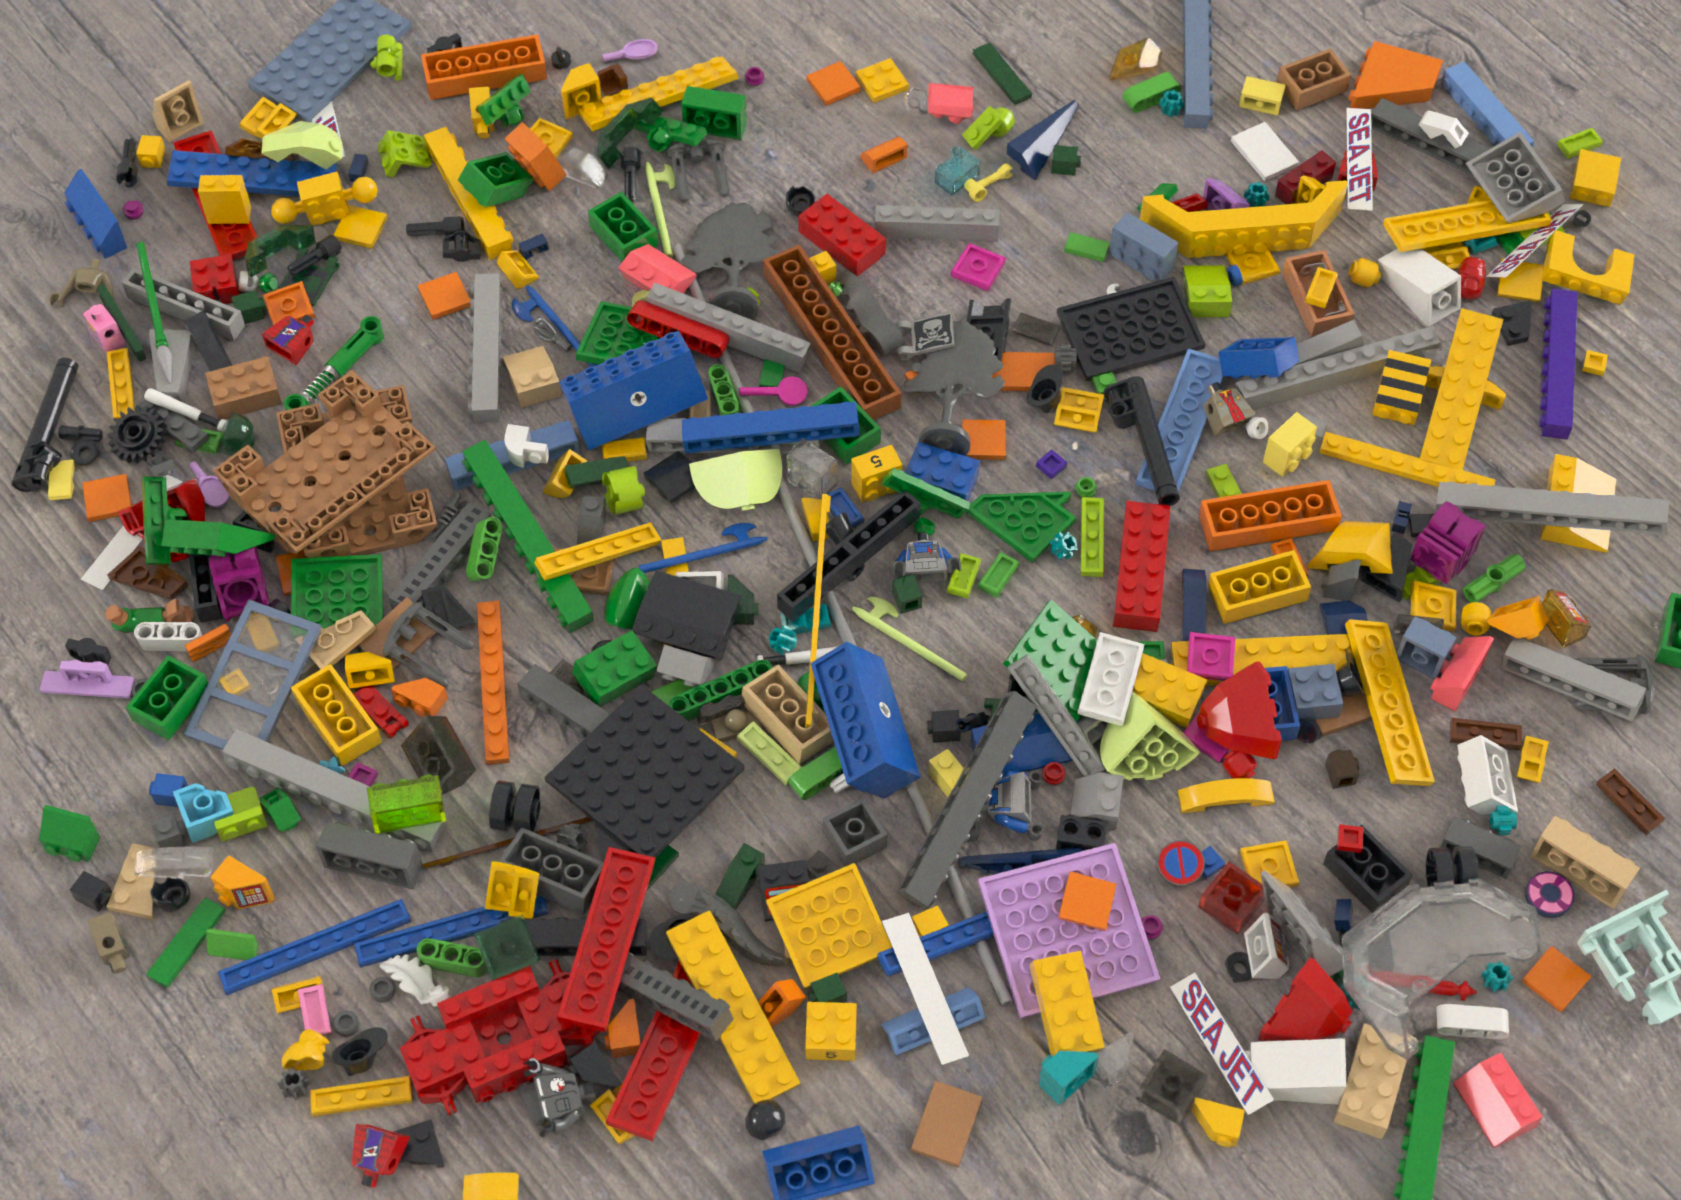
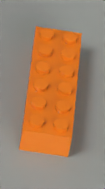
M538 34L421 54L430 100L469 93V88H501L520 74H523L527 83L547 79L545 60Z
M1330 480L1201 500L1198 514L1209 551L1332 532L1340 525L1342 518Z

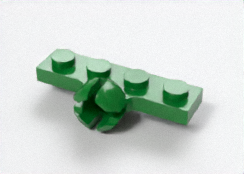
M523 74L515 76L477 107L485 125L492 124L500 118L502 124L505 127H509L508 124L516 125L524 119L523 110L518 103L531 91Z
M650 112L640 114L632 123L635 130L648 133L646 140H649L650 148L659 153L666 151L674 141L697 146L707 135L705 127Z
M892 468L883 477V486L899 493L906 490L921 503L920 515L924 514L928 509L934 508L959 519L969 510L970 502L950 494L939 487L930 485L919 478L910 476L902 470Z
M144 476L141 480L146 565L171 564L170 548L161 546L165 520H182V518H187V515L182 508L169 507L167 503L166 477Z

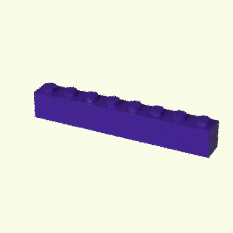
M1552 288L1550 296H1546L1544 302V309H1547V313H1545L1543 325H1546V329L1543 332L1542 341L1546 342V346L1542 350V359H1545V363L1542 364L1541 375L1544 376V380H1542L1540 387L1543 397H1541L1539 409L1543 410V414L1539 418V427H1542V436L1568 440L1573 428L1578 292Z

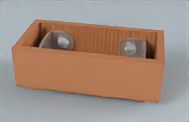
M1325 250L1286 258L1282 272L1311 338L1353 320L1355 315L1338 277L1325 309L1305 303V298L1317 268L1320 267L1335 272Z

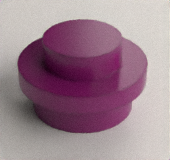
M751 67L745 73V81L752 86L760 85L764 81V73L758 67Z
M136 200L125 203L122 208L123 214L131 220L139 219L144 210L142 203Z
M1149 915L1141 919L1147 939H1155L1161 935L1163 925L1156 916Z

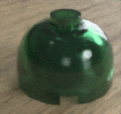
M232 411V418L228 421L222 444L218 451L231 456L247 445L253 448L257 435L253 434L254 426L247 417Z

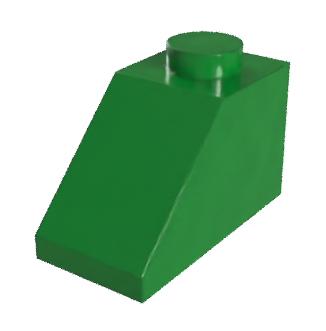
M279 787L259 798L261 806L280 832L296 827L297 822L301 820L290 798Z

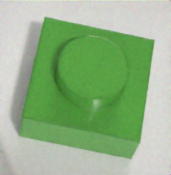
M1112 372L1092 377L1091 380L1096 393L1103 395V391L1107 386L1117 382Z

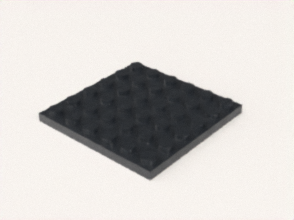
M641 684L544 778L546 783L631 852L656 858L745 770V766Z

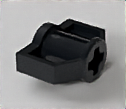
M457 33L449 37H439L434 45L427 48V53L450 50L453 44L455 48L463 47L461 37Z
M456 231L443 238V258H453L459 262H465L469 259H480V239L470 235L468 232ZM454 241V250H449V242ZM469 241L474 244V251L469 250Z
M68 638L65 645L69 655L81 662L93 663L99 661L108 665L112 658L107 647L97 645L91 638H83L79 641Z

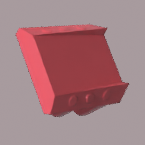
M929 83L928 113L937 118L946 116L952 123L960 124L964 119L970 118L974 110V87Z

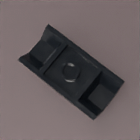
M1006 298L999 306H983L975 300H970L966 321L978 330L981 329L983 333L987 334L994 341V348H996L994 355L1002 363L1010 321L1011 298Z

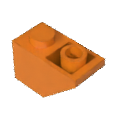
M427 678L394 685L391 688L396 704L404 708L407 706L421 717L426 716L432 720L448 699L445 687Z

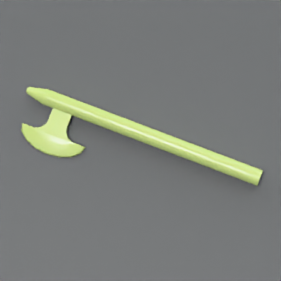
M647 161L645 172L664 254L673 258L656 182H665L669 185L670 189H673L676 186L673 168L668 164H664L665 170L663 172L654 173L651 164Z
M879 597L867 598L874 605V609L870 613L864 609L852 607L857 616L960 681L963 682L966 679L967 674L880 620L882 616L887 614L898 618V611L890 602Z

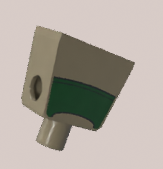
M108 912L87 920L102 961L105 965H110L113 974L125 971L127 968L124 959L130 956L121 926L113 913Z

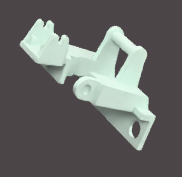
M1667 890L1585 930L1577 942L1585 956L1590 953L1592 954L1612 989L1618 988L1623 998L1629 1002L1635 999V993L1628 983L1634 976L1635 971L1623 952L1629 949L1634 950L1643 944L1652 959L1649 965L1658 978L1644 990V994L1649 999V1002L1643 1007L1642 1015L1648 1017L1649 1025L1661 1024L1681 1014V1002L1673 985V982L1681 975V953L1659 921V918L1667 914L1662 906V903L1669 895ZM1627 933L1625 941L1616 944L1615 939Z

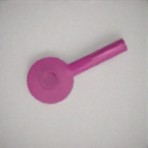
M790 376L784 378L778 387H739V396H778L783 403L796 406L806 399L807 386L800 378Z

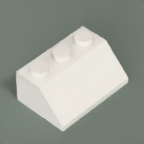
M1482 735L1457 745L1459 752L1458 761L1462 770L1461 780L1466 794L1465 803L1468 808L1483 815L1494 812L1497 806H1508L1511 811L1517 813L1518 809L1507 750Z

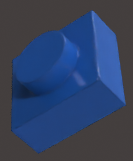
M1211 846L1202 851L1205 859L1202 875L1205 879H1208L1224 868L1225 862Z

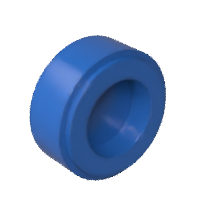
M1236 264L1229 266L1227 273L1232 285L1238 286L1243 284L1239 267Z

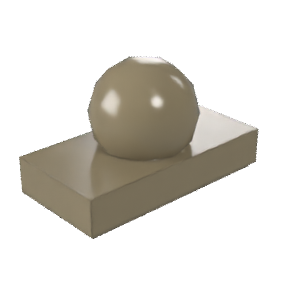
M739 709L729 711L726 717L711 720L715 737L721 742L736 739L737 735L753 721L762 729L760 722L749 711L743 712Z

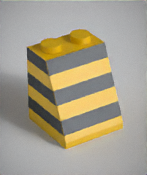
M1389 350L1372 415L1403 424L1415 425L1431 360Z

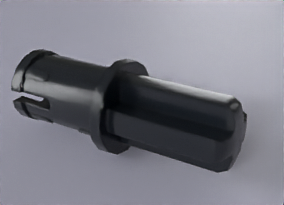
M61 425L58 430V436L60 439L77 441L79 439H90L99 442L103 439V431L101 429L84 428L83 425L78 427Z
M985 712L969 713L966 717L956 721V726H962L957 728V730L965 733L971 729L985 726L988 724L990 716L986 715Z

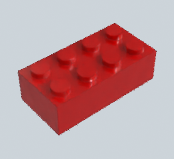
M828 193L798 216V232L824 252L827 251L830 257L857 277L886 254V238Z

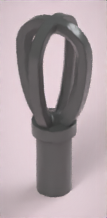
M539 318L534 322L533 329L536 335L544 340L552 341L566 352L571 349L572 345L557 333L554 326L548 320ZM538 325H541L544 328H546L552 335L545 332L543 329L538 327Z

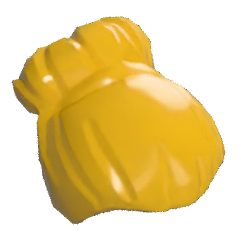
M312 1029L304 1030L300 1034L298 1042L293 1043L284 1052L281 1060L282 1067L289 1070L294 1067L295 1071H298V1069L301 1071L303 1069L316 1070L322 1068L325 1064L323 1053L326 1051L325 1046L329 1044V1041Z

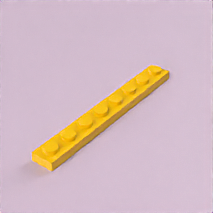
M1325 432L1319 452L1323 455L1439 487V482L1474 483L1493 486L1496 479L1424 461L1418 457Z

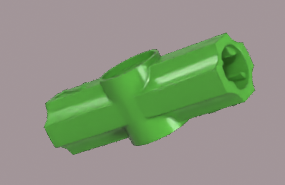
M1512 554L1500 563L1489 566L1484 574L1463 588L1465 598L1470 603L1480 602L1491 593L1499 592L1504 584L1525 571L1526 565L1524 560L1519 555Z

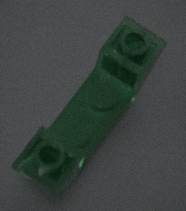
M651 97L626 105L599 133L596 156L607 169H610L621 157V153L616 146L641 120L650 126L661 115L663 110Z
M281 225L248 242L245 256L248 276L253 277L266 270V258L289 246L299 250L300 247L308 248L316 244L313 225Z

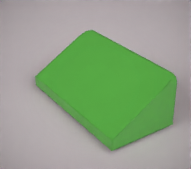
M207 929L208 955L240 960L256 957L259 944L255 935Z

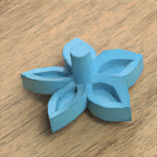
M337 756L332 757L329 761H319L321 766L341 774L346 771L343 767L338 766L339 760Z

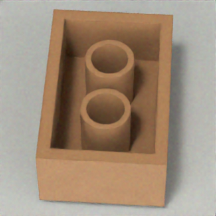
M1330 48L1279 67L1276 83L1286 85L1284 95L1297 111L1347 92L1351 74Z
M268 356L205 373L219 420L282 404Z

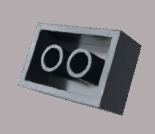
M1361 824L1359 826L1363 827V848L1361 853L1337 850L1336 844L1327 851L1323 864L1374 915L1408 887L1413 874Z

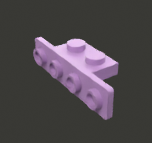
M71 660L61 661L59 668L61 672L45 671L40 686L42 693L130 699L132 696L131 688L135 679L131 676L112 675L107 664L99 661L88 663Z

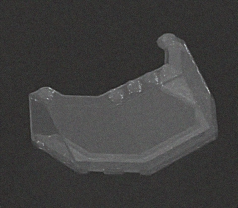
M1470 879L1467 884L1454 885L1453 881L1436 882L1433 887L1419 888V884L1408 885L1342 936L1344 987L1385 1046L1390 1051L1408 1060L1419 1049L1417 1039L1406 1032L1405 1020L1410 1016L1408 1007L1470 958L1508 956L1521 963L1533 960L1541 953L1536 907L1480 879Z

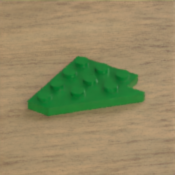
M1070 492L983 494L970 504L969 510L966 512L1032 563L1051 546L1049 542L1055 539V534L1059 532L1064 534L1076 522V517L1062 507L1071 499Z

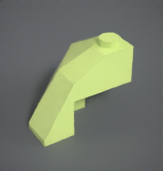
M299 121L265 135L262 141V154L276 162H280L291 153L294 155L299 154L322 168L328 169L342 159L343 142L335 131L323 124Z

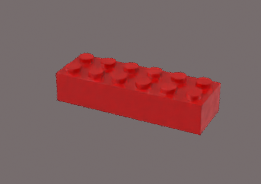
M1126 500L1113 627L1158 632L1170 505Z

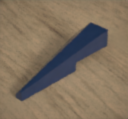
M1075 100L1071 101L1007 143L1006 154L1021 164V171L1033 180L1038 178L1039 172L1044 168L1046 160L1053 152L1054 145L1058 144L1065 128L1070 124L1072 116L1078 110L1077 102Z
M1082 847L962 856L960 866L981 871V873L986 875H995L1082 852Z

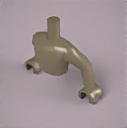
M93 258L89 268L74 269L63 290L60 293L53 292L49 295L51 306L58 301L59 307H62L64 305L63 300L73 291L74 287L81 292L95 293L98 286L105 284L113 298V290L108 273L98 269L101 261Z

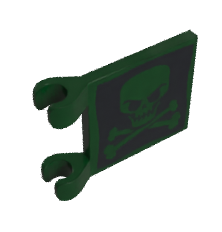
M300 247L295 261L306 255L308 248ZM332 256L329 257L325 269L312 265L295 276L291 275L288 271L278 289L302 281L311 306H315L330 278L340 267V264L337 262L338 259Z

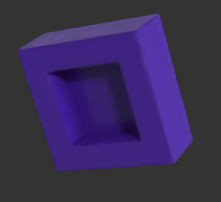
M1051 449L1036 462V467L1050 479H1053L1067 467V462Z

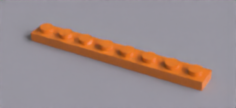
M500 601L477 603L486 764L510 763Z

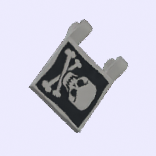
M952 312L915 321L901 320L896 323L902 336L912 331V347L900 346L897 349L901 361H907L915 355L955 347Z

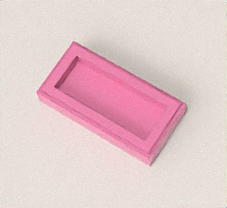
M323 985L298 989L305 1030L312 1029L322 1036L332 1034Z

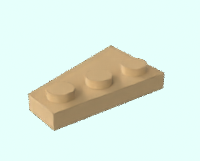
M362 610L336 621L332 626L325 629L322 628L309 656L320 669L329 664L334 666L377 628ZM303 636L295 639L300 646L304 640Z
M132 843L107 904L109 911L154 920V901L150 891L156 878L157 852L155 848Z

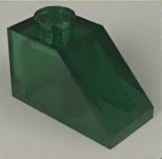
M728 575L727 591L742 595L733 625H754V616H759V603L754 602V593L733 575Z

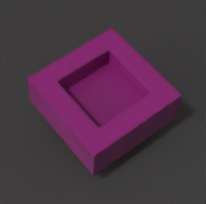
M356 762L348 777L371 787L378 777V772Z

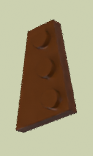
M242 138L226 146L225 155L273 160L262 154V142ZM291 153L282 160H295L299 154L294 155Z
M140 545L107 574L109 580L173 600L188 586L187 581L167 565H146L145 549Z

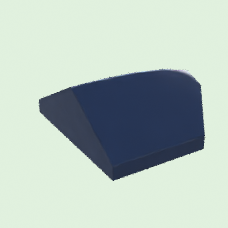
M1350 600L1321 603L1319 605L1327 635L1348 634L1345 623L1349 619L1368 621L1365 609Z

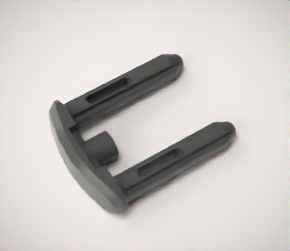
M702 139L697 146L678 143L668 150L667 155L672 161L677 196L682 202H687L690 196L683 158H686V155L690 154L694 163L703 161V153L707 152V155L712 156L718 193L722 197L728 196L730 187L723 155L725 145L717 139ZM717 160H720L722 170L718 169ZM677 165L681 168V176L678 175Z
M415 602L399 616L389 631L383 647L384 657L390 656L422 678H427L447 688L449 681L446 676L398 646V639L401 636L411 642L417 630L408 624L413 618H416L462 649L472 650L474 643L469 636L422 606V602ZM426 618L434 619L448 630L446 632L426 620ZM405 655L422 666V669L419 670L403 660L401 656Z
M1638 654L1636 658L1574 659L1602 671H1636L1637 678H1628V681L1646 688L1643 702L1638 711H1641L1643 715L1650 712L1654 700V679L1649 663L1642 655ZM1580 700L1575 701V707L1582 711H1605Z

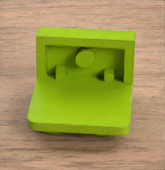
M387 130L382 140L378 143L377 149L381 156L385 174L388 177H394L401 164L430 168L432 164L425 139L422 136Z
M248 787L228 794L227 797L234 814L214 821L222 842L268 827L255 787Z

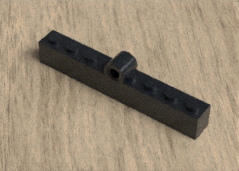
M904 490L823 556L820 600L846 578L849 581L857 579L865 568V562L920 518L921 503ZM817 562L777 594V609L792 622L814 605Z

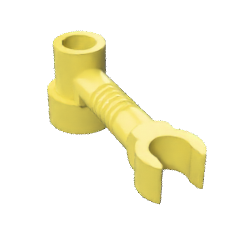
M1006 163L997 172L978 182L968 179L964 184V188L975 202H980L987 195V190L984 187L999 179L1010 178L1013 174L1009 170L1013 168Z

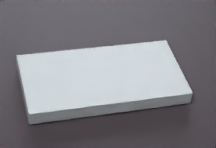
M1100 632L1077 714L1123 726L1145 644Z

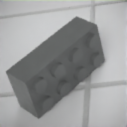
M326 821L316 845L325 868L414 890L423 867L418 846L412 840L395 839L385 833H371L369 830L361 827L357 829L351 828L342 822L331 823Z
M524 828L520 829L498 861L539 873L536 895L582 915L585 914L592 903L604 864L600 860Z

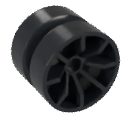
M498 780L495 784L490 803V829L507 832L513 822L515 833H518L521 828L534 832L541 808L539 786L522 784L517 793L514 782Z
M1447 847L1428 849L1426 855V880L1428 891L1432 898H1450L1452 891H1454L1456 897L1476 896L1479 884V868L1473 847H1454L1451 854Z

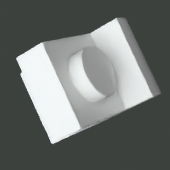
M508 424L504 440L509 460L521 468H524L525 461L547 464L549 458L547 444L531 442L529 427Z

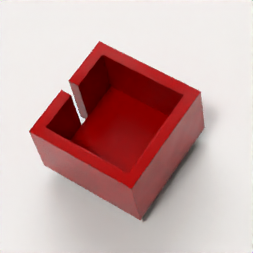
M231 254L189 261L193 292L216 301L213 289H217L221 303H233L232 297L239 295L236 268Z

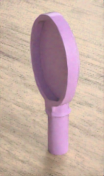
M649 39L634 40L626 44L622 50L602 54L603 61L621 60L622 58L645 59L657 52V44Z
M195 461L191 462L189 468L198 478V481H200L198 485L205 498V504L212 508L224 507L229 502L230 496L218 478L207 476Z

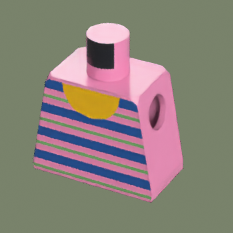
M102 304L94 305L90 310L84 312L83 317L87 330L106 355L107 351L122 349L126 346L117 323ZM106 331L108 332V334H111L110 337H105Z

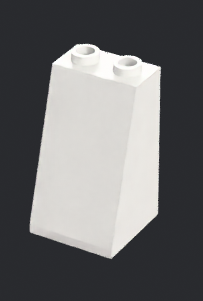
M1396 249L1378 259L1379 272H1381L1380 278L1426 326L1429 327L1461 309V275L1422 249L1400 252Z
M1345 1039L1251 1042L1249 1050L1244 1051L1274 1100L1339 1104L1346 1088Z

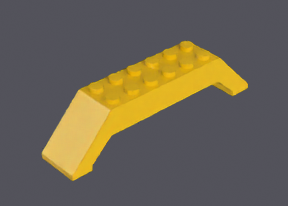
M1347 180L1326 182L1325 189L1311 203L1187 212L1164 199V195L1143 196L1140 220L1179 242L1177 251L1187 258L1222 256L1227 251H1234L1235 254L1241 255L1246 252L1262 253L1267 249L1269 252L1303 250L1310 248L1341 212L1348 183Z

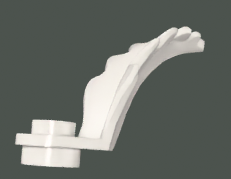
M396 955L394 958H389L380 964L382 970L392 974V979L401 981L399 986L402 991L415 996L420 1004L431 1003L435 1007L438 1002L450 998L448 994L449 988L447 986L442 987L441 985L434 986L431 967L427 964L420 967V959L417 957L408 962V955H404L402 958L400 955Z

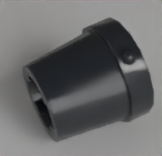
M845 512L826 524L825 534L836 545L854 532L848 519L849 517Z

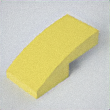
M74 460L60 461L49 472V500L72 498L74 489L72 479L75 470Z

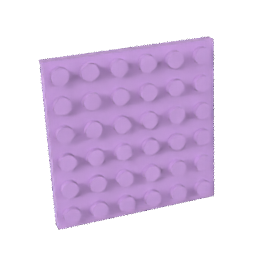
M1116 843L978 879L977 882L1020 1019L1041 1014L1029 967L1033 960L1081 951L1093 999L1160 981L1153 954ZM1070 871L1117 884L1106 931L1058 919Z

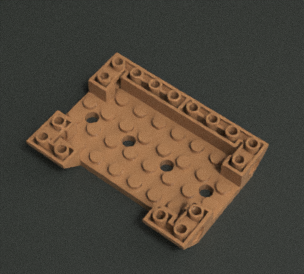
M353 370L318 394V397L333 419L267 467L264 466L262 457L247 445L213 469V473L229 496L264 531L274 534V540L286 552L298 553L436 450V447L408 421L402 424L384 408L380 395ZM379 430L385 431L381 436L374 435ZM342 456H351L347 461L340 460ZM308 481H316L314 486H305ZM275 506L281 507L278 512H270L271 508Z
M404 385L376 391L380 395L382 406L402 424L407 421L409 423L413 421ZM319 403L276 412L284 453L333 419L329 412H321ZM379 430L374 435L381 436L385 431ZM342 456L340 460L347 461L351 456ZM401 475L304 547L305 556L314 558L368 555L419 543L437 527L429 488L407 493L404 478ZM308 481L305 486H314L316 481ZM372 529L376 531L375 534L371 536L365 535V532Z

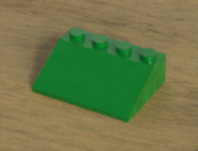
M165 520L161 546L170 548L169 552L177 554L186 553L225 557L226 553L236 554L274 540L275 535L220 522Z

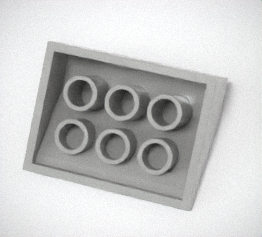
M1521 132L1466 163L1471 173L1507 223L1547 213L1565 202L1563 189Z
M1262 871L1261 878L1267 913L1281 925L1282 934H1284L1286 940L1306 964L1309 958L1312 957L1329 976L1343 970V958L1345 957L1343 949L1339 944L1335 945L1332 942L1331 935L1325 927L1321 928L1313 911L1309 912L1306 909L1303 898L1299 894L1295 895L1290 887L1267 871Z

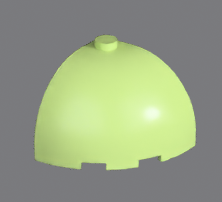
M780 449L743 451L689 464L691 477L699 494L711 505L723 509L741 507L742 511L755 509L756 504L765 503L774 498L782 480Z
M1134 692L1130 697L1123 726L1108 722L1100 744L1101 761L1106 770L1113 775H1122L1127 780L1143 778L1146 781L1161 778L1166 772L1173 769L1176 771L1181 769L1200 753L1197 747L1176 725Z

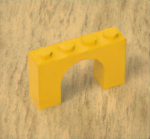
M1555 230L1547 242L1541 280L1621 305L1630 292L1634 254L1614 249L1606 261L1605 274L1592 275L1581 270L1573 259L1575 236Z

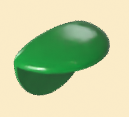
M635 567L625 572L611 588L604 606V618L610 626H618L626 630L633 629L638 610L650 585L649 579L639 568Z

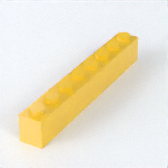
M447 127L424 134L425 144L430 156L476 237L480 239V244L489 260L499 257L501 251H512L511 243L514 242L510 231L505 230V223L502 217L497 216L495 205L484 208L458 181L469 160L466 161L464 159L465 154L462 147L456 145L455 135L453 133L450 134Z

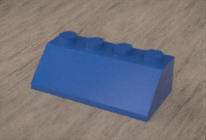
M82 169L78 170L64 192L67 199L64 203L70 213L74 212L75 215L73 217L78 226L82 225L84 227L82 230L86 238L93 240L91 243L97 253L101 252L106 259L127 249V245L118 221Z
M1040 713L1034 714L1032 722L1025 727L1023 731L1024 737L1012 751L1013 758L1004 766L1003 774L1006 771H1033L1044 768L1051 762L1062 764L1072 761V758ZM987 726L971 729L970 743L973 751Z
M860 1125L762 1151L774 1200H814L875 1183L866 1138Z

